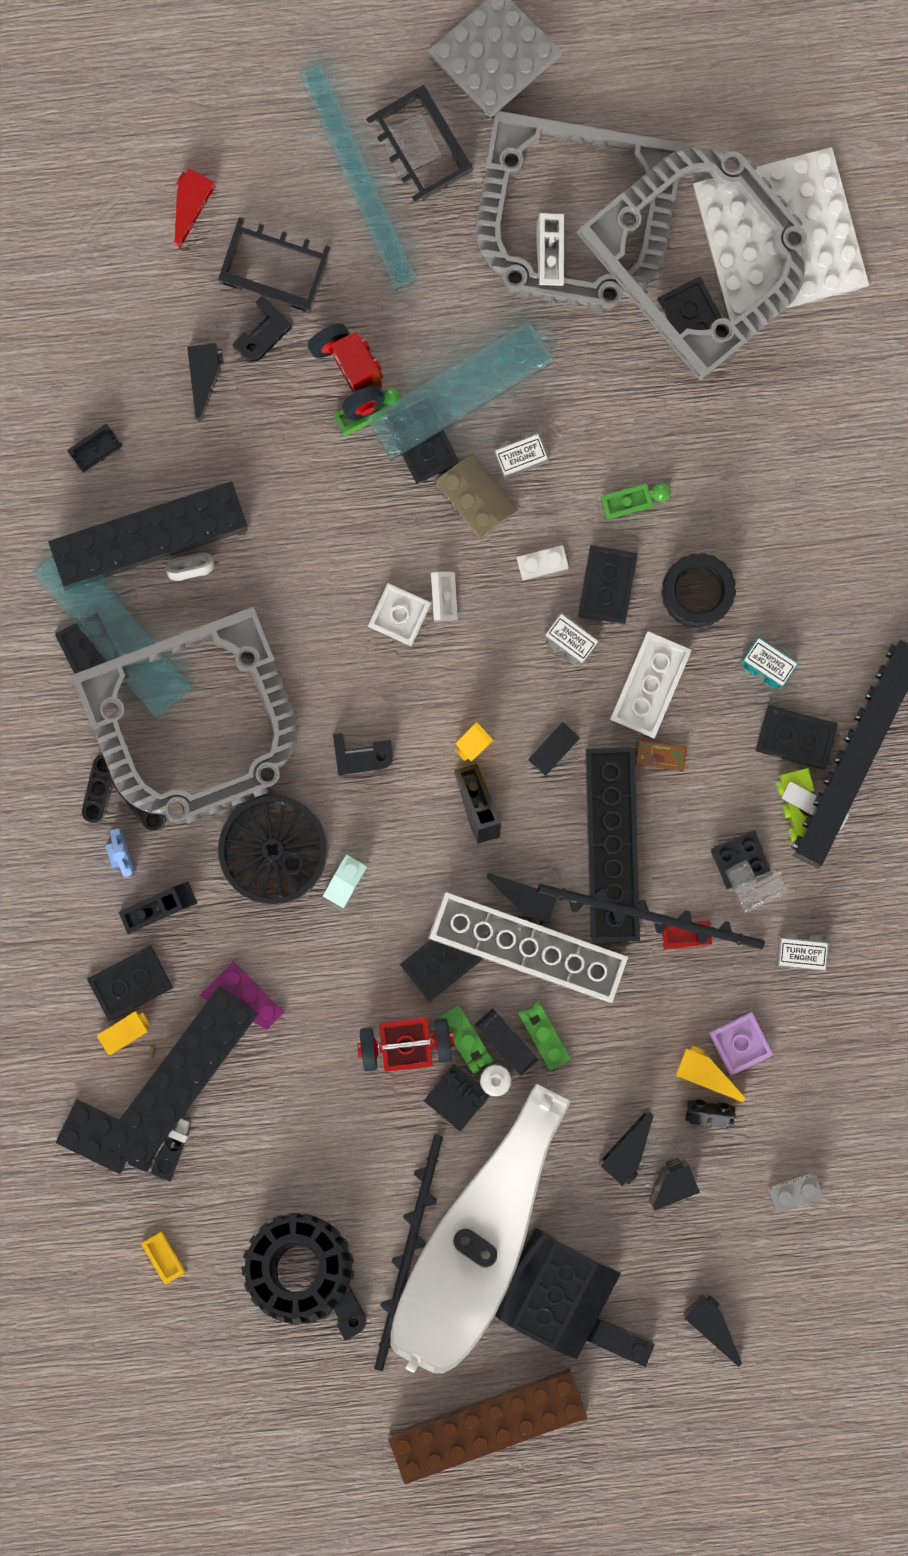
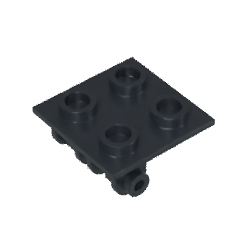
M755 830L728 840L721 845L714 846L710 850L726 889L771 871Z
M453 1064L423 1101L456 1129L461 1131L485 1104L490 1095L485 1093L476 1081Z

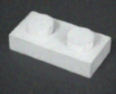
M563 545L516 557L522 581L569 569Z
M432 572L434 621L458 620L455 572Z

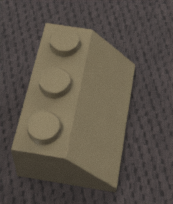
M474 454L453 466L436 480V485L479 540L518 511Z

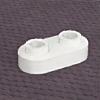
M201 552L174 558L166 564L165 568L169 579L182 581L209 574L214 569V562L211 554Z

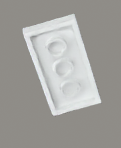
M647 631L610 720L654 739L692 650Z

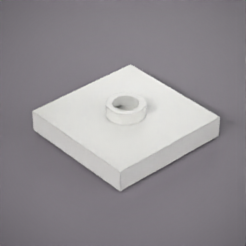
M387 583L368 627L412 647L431 602Z

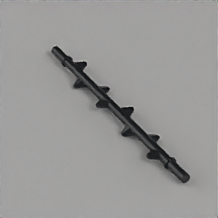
M541 883L537 888V893L556 897L561 901L568 900L572 912L577 913L583 905L612 912L616 923H620L626 915L654 922L656 933L659 934L668 926L695 932L700 944H704L709 937L734 942L737 945L742 944L758 949H763L765 941L762 939L746 936L743 933L732 932L728 921H724L719 928H714L692 922L690 911L685 910L678 918L649 911L646 900H640L635 907L608 901L606 890L600 889L592 897L568 891L566 888L560 889Z
M434 1134L430 1152L428 1157H426V1167L414 1171V1175L422 1183L415 1210L405 1213L403 1216L411 1225L403 1255L393 1257L391 1261L399 1269L392 1299L383 1301L380 1305L388 1315L381 1342L378 1344L379 1350L374 1369L378 1371L384 1370L388 1350L391 1348L392 1324L401 1295L408 1282L407 1276L414 1250L424 1247L426 1243L418 1236L425 1207L437 1202V1199L429 1190L436 1163L439 1162L437 1159L443 1140L441 1135Z

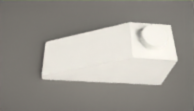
M540 213L536 222L539 285L563 286L564 214Z

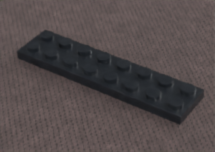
M219 985L103 1142L143 1171L259 1014Z

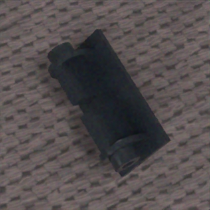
M701 1099L687 1100L685 1121H690V1124L706 1126L707 1119L712 1118L711 1127L728 1129L734 1126V1119H736L735 1106L727 1103H707Z

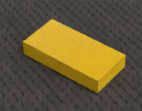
M162 1230L141 1242L143 1249L165 1285L186 1273L185 1268Z

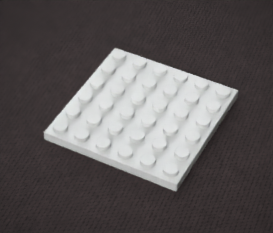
M830 147L756 167L755 171L761 178L765 177L772 185V192L776 196L780 195L785 200L787 210L792 215L796 214L803 223L802 228L807 234V241L801 248L805 258L804 280L798 295L787 308L868 287L866 271L833 148ZM712 178L693 183V188L727 316L732 322L770 291L779 279L783 261L773 248L772 238L774 231L736 186L721 185ZM795 234L788 235L789 243L797 245L799 242L798 237Z

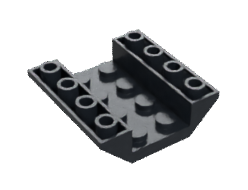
M535 1228L519 1258L509 1288L495 1317L539 1343L577 1359L621 1272L587 1257L557 1241V1238Z

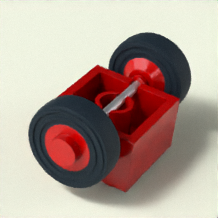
M335 324L322 329L309 340L308 348L315 358L334 355L336 364L353 392L342 404V410L348 419L355 420L367 416L383 404L385 397L381 391L383 388L381 379L384 378L381 372L382 368L377 358L372 357L369 351L371 350L365 337L360 338L357 331L350 334L345 325Z
M427 1017L379 1022L381 1038L379 1046L374 1038L372 1027L361 1028L360 1043H357L358 1058L362 1057L365 1071L377 1070L379 1050L383 1054L385 1072L433 1066L431 1052L433 1044L434 1049L438 1052L440 1062L452 1061L451 1047L455 1046L454 1034L449 1032L447 1018L435 1020L433 1039L429 1035Z

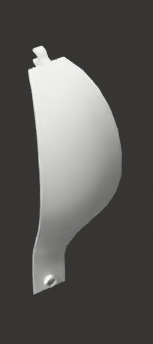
M535 1084L510 1132L453 1203L430 1237L401 1295L391 1329V1347L393 1351L409 1361L405 1369L415 1373L418 1366L432 1373L440 1374L451 1370L469 1354L492 1321L517 1268L526 1239L547 1150L571 1103L568 1099ZM461 1229H470L492 1244L497 1250V1260L494 1265L482 1268L458 1252L453 1244L455 1234ZM466 1236L462 1237L461 1243L468 1245L470 1239ZM484 1250L481 1252V1257L488 1259L490 1253Z

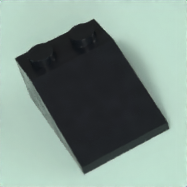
M648 1109L599 1161L600 1166L622 1186L625 1183L629 1185L638 1176L637 1169L640 1166L654 1116Z

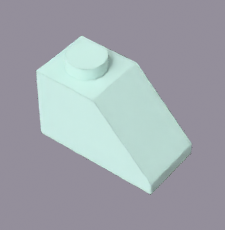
M346 855L323 897L344 908L368 867Z

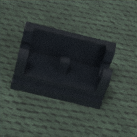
M106 423L67 451L79 469L85 473L123 446Z

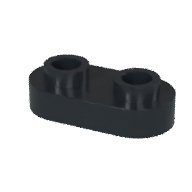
M461 1229L455 1234L453 1244L458 1252L482 1268L494 1265L497 1260V1250L492 1244L470 1229ZM462 1237H468L470 1243L463 1245L461 1243ZM487 1250L490 1253V1257L483 1259L481 1257L482 1251Z

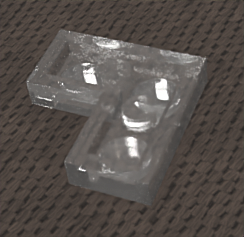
M747 860L725 870L745 913L788 892L777 869L757 879Z

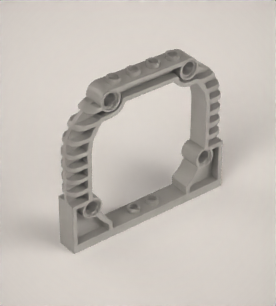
M498 111L494 118L476 222V238L483 258L496 273L503 276L505 288L508 291L517 293V296L520 298L531 299V296L541 297V301L555 303V300L565 301L564 305L578 307L579 304L588 305V309L594 311H602V308L612 309L620 303L621 297L629 295L611 274L599 277L594 283L564 278L563 286L539 285L538 273H534L532 266L526 260L507 254L501 240L500 225L509 178L521 172L523 168V154L539 143L541 133L569 138L570 142L578 144L583 143V141L593 142V146L601 148L611 145L634 149L633 159L639 165L644 175L668 155L684 149L685 143ZM508 157H514L518 160V164L510 167L506 165L505 160ZM679 180L675 181L649 203L642 250L637 263L628 271L636 283L640 281L645 287L653 281L664 262ZM517 273L521 276L522 280L518 284H513L509 281V276ZM613 290L616 298L614 300H606L603 292Z
M695 147L682 149L668 155L577 231V234L701 381L794 301L804 280L805 258L801 248L807 241V234L802 228L803 223L796 214L792 215L787 210L785 200L780 195L776 196L772 192L770 182L765 177L761 178L755 171L757 169L755 164L749 158L745 159L743 155L736 151H729L723 155L712 149ZM733 160L737 164V170H729L726 166V161ZM709 172L721 185L736 186L774 231L772 238L773 248L782 259L783 265L779 279L770 291L734 321L731 322L729 319L720 318L714 321L708 330L686 329L679 334L661 313L663 308L656 300H650L646 295L648 291L640 281L636 283L620 264L619 260L625 255L627 234L635 232L641 223L640 211L682 177L690 173ZM630 215L634 219V225H625L622 217ZM789 234H795L798 237L799 242L797 245L789 243ZM717 326H722L726 329V337L721 338L716 334L715 329Z
M254 607L72 675L113 782L121 795L135 807L153 814H165L166 818L171 822L177 823L186 820L187 824L201 819L200 814L209 811V814L212 815L222 811V806L228 803L236 806L246 802V796L254 794L256 798L267 794V788H270L278 781L280 776L279 769L287 762L294 749L297 724L294 711L275 666L274 657ZM211 636L214 645L220 646L235 655L234 663L237 669L242 672L251 673L270 720L272 730L269 753L255 759L248 768L247 774L192 796L182 790H172L159 794L147 786L139 776L119 728L118 721L123 716L124 705L117 698L120 685L125 678L123 668L147 659L150 662L157 661L163 658V653L172 651V654L181 652L186 649L185 645ZM244 653L252 655L253 663L250 665L243 664L240 658L241 655ZM113 704L117 706L119 712L116 716H108L105 712V707ZM261 770H271L273 779L271 781H264L260 775ZM175 803L180 804L183 807V814L181 816H174L170 812L171 805Z

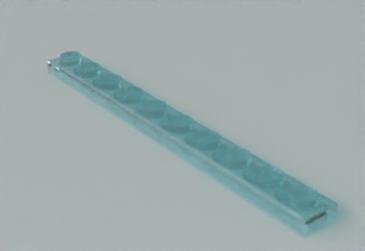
M319 62L299 71L395 291L417 282L322 63Z

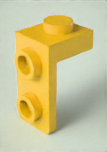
M137 1010L98 1034L97 1037L107 1054L111 1055L149 1032L148 1026L151 1024L144 1013L140 1014Z

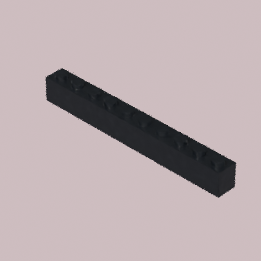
M899 640L895 645H890L885 655L889 659L885 666L881 665L875 675L878 681L875 687L870 686L864 698L868 700L865 708H859L854 718L858 722L854 730L850 728L844 738L847 744L843 751H838L833 761L837 765L833 772L829 771L823 781L826 787L823 793L818 792L812 804L816 808L812 815L808 813L802 824V827L805 828L802 836L797 835L791 848L795 849L792 856L817 869L823 865L908 691V643Z

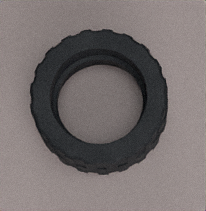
M693 553L682 557L671 566L663 580L661 596L663 597L664 607H666L668 614L675 621L687 627L702 628L703 626L713 625L722 619L733 605V600L736 596V583L732 576L733 573L726 566V563L713 555ZM690 569H706L712 572L719 580L721 586L720 599L717 605L707 612H690L677 599V582L680 576Z

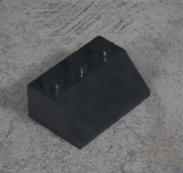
M677 1157L665 1162L666 1167L661 1169L649 1198L654 1211L700 1193L690 1166L685 1159L680 1160Z

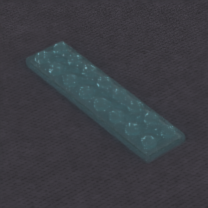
M530 321L369 416L366 418V421L392 461L552 365L554 359Z
M53 555L32 571L107 662L155 644L102 579L65 591ZM164 653L163 658L157 661L150 662L147 659L123 668L125 674L123 681L155 719L160 717L193 689Z

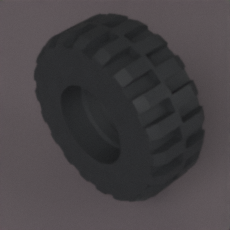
M289 1213L287 1216L280 1215L273 1218V1221L269 1224H263L259 1228L261 1231L251 1237L249 1250H245L243 1258L246 1260L245 1266H242V1275L245 1276L246 1280L244 1283L246 1292L250 1293L252 1302L264 1314L289 1324H312L318 1319L327 1318L330 1316L331 1311L338 1309L343 1304L341 1302L345 1295L348 1296L351 1289L349 1287L350 1280L354 1279V1271L352 1270L354 1259L353 1255L349 1252L348 1242L334 1226L310 1214ZM295 1246H304L311 1249L319 1260V1273L315 1282L308 1289L301 1292H293L283 1287L277 1274L278 1263L287 1250Z

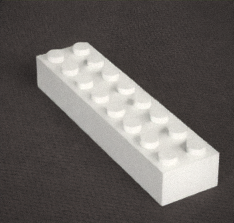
M447 892L442 896L428 939L608 1003H613L628 959L627 956Z

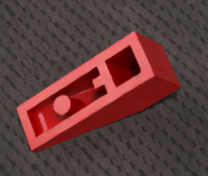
M190 168L186 173H181L176 183L178 188L174 242L176 247L180 249L216 187L212 180Z

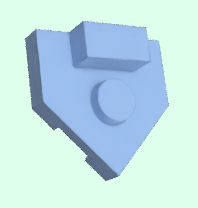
M122 829L110 830L112 843L105 846L112 868L120 866L124 877L134 875L135 871Z

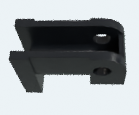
M263 296L256 301V305L267 317L249 335L244 332L232 344L236 352L246 361L252 363L261 360L292 329L291 323ZM251 346L256 347L253 352H249L248 349Z
M343 733L333 734L338 775L382 770L388 768L393 762L391 739L373 742V746L345 750ZM379 753L385 754L386 758L384 761L377 760Z
M350 1289L348 1296L345 1295L341 1302L343 1304L338 1309H334L339 1319L337 1327L345 1341L363 1331L366 1324L365 1314L352 1289ZM356 1318L358 1323L353 1325L349 1320Z

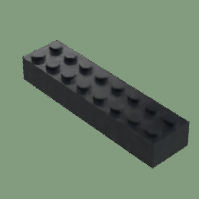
M230 481L50 540L48 543L64 590L66 591L246 532L248 526L233 482Z
M634 747L586 748L589 896L594 897L600 889L606 890L608 901L635 907L639 903ZM589 906L590 942L640 941L639 918L626 915L620 923H616L611 911Z

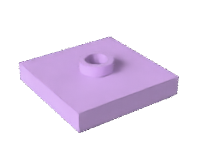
M752 1011L709 1032L730 1076L774 1055Z

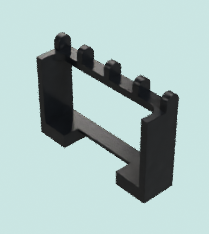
M424 85L366 118L368 124L376 120L383 129L384 133L377 137L378 141L382 142L388 138L396 154L389 158L391 163L400 159L408 174L401 178L402 182L406 183L411 179L413 180L419 193L412 197L414 202L421 198L422 200L427 199L472 172V165ZM419 99L427 115H430L459 167L457 171L426 189L421 185L383 120Z
M239 217L218 278L219 283L240 291L246 289L285 302L289 307L311 313L331 247L325 246L322 254L308 249L310 244L308 239H305L301 247L285 241L287 232L282 231L280 239L262 234L265 227L263 224H259L257 232L242 227L244 218ZM241 234L320 259L321 261L308 299L230 274L229 270Z

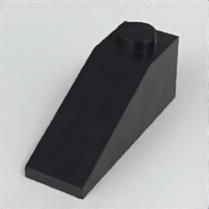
M216 343L187 346L195 418L197 421L203 420L220 373V364L224 363L223 351L218 349Z
M474 764L454 770L468 821L477 844L499 838L501 822L478 765Z
M488 873L487 878L522 913L530 917L529 922L543 925V921L549 923L556 897L537 893V888Z
M185 882L118 913L127 933L130 934L197 904V900L189 882Z
M701 1294L683 1314L684 1319L739 1367L742 1362L722 1312L718 1308L720 1303L711 1295L706 1298Z
M600 1318L597 1319L587 1341L644 1367H646L655 1346L653 1340Z

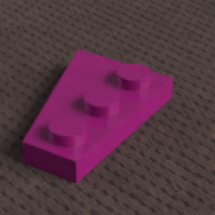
M234 961L199 995L209 1000L220 985L259 1014L253 1023L265 1029H268L284 1013Z

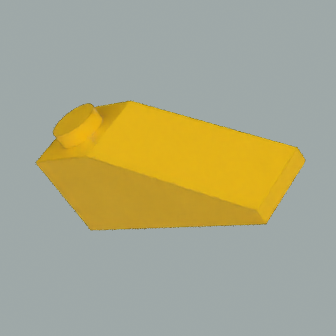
M475 723L455 743L458 747L455 752L464 762L467 759L472 762L493 743V739L478 723Z
M693 1045L691 1049H684L675 1072L676 1076L744 1102L745 1097L714 1062L704 1055L705 1050Z

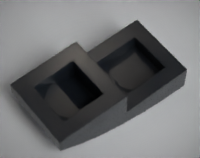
M562 722L528 760L546 776L580 737Z

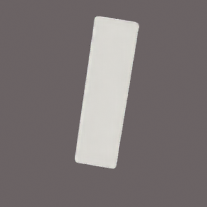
M789 782L782 799L811 815L816 806L812 805L816 795ZM847 813V815H846V817H845V820H844V822H843V824H842L840 830H842V828H843V826H844V824H845V822H846V820H847V818H848V816H849V813Z

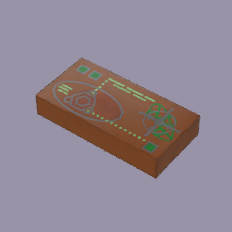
M639 741L635 765L684 771L687 747Z

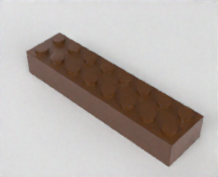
M568 1368L390 1433L388 1440L403 1482L406 1485L587 1418V1414L572 1372Z

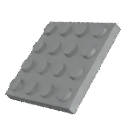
M485 0L428 50L429 56L490 118L562 56L561 50L511 0Z

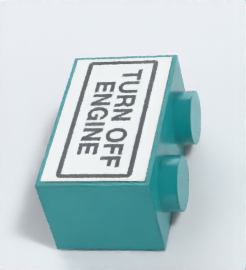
M760 637L756 638L741 661L745 665L743 667L745 671L753 676L759 674L765 678L763 682L773 689H776V687L783 688L799 664Z

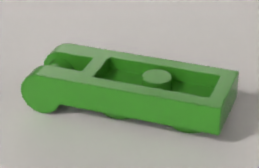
M536 1001L529 1009H522L517 1013L551 1071L568 1062L571 1058L539 1001ZM538 1015L541 1021L532 1025L530 1018Z
M459 1005L438 1017L439 1019L447 1018L449 1032L454 1034V1043L474 1075L480 1072L479 1069L486 1064L489 1066L494 1063ZM479 1050L482 1056L474 1061L471 1054Z

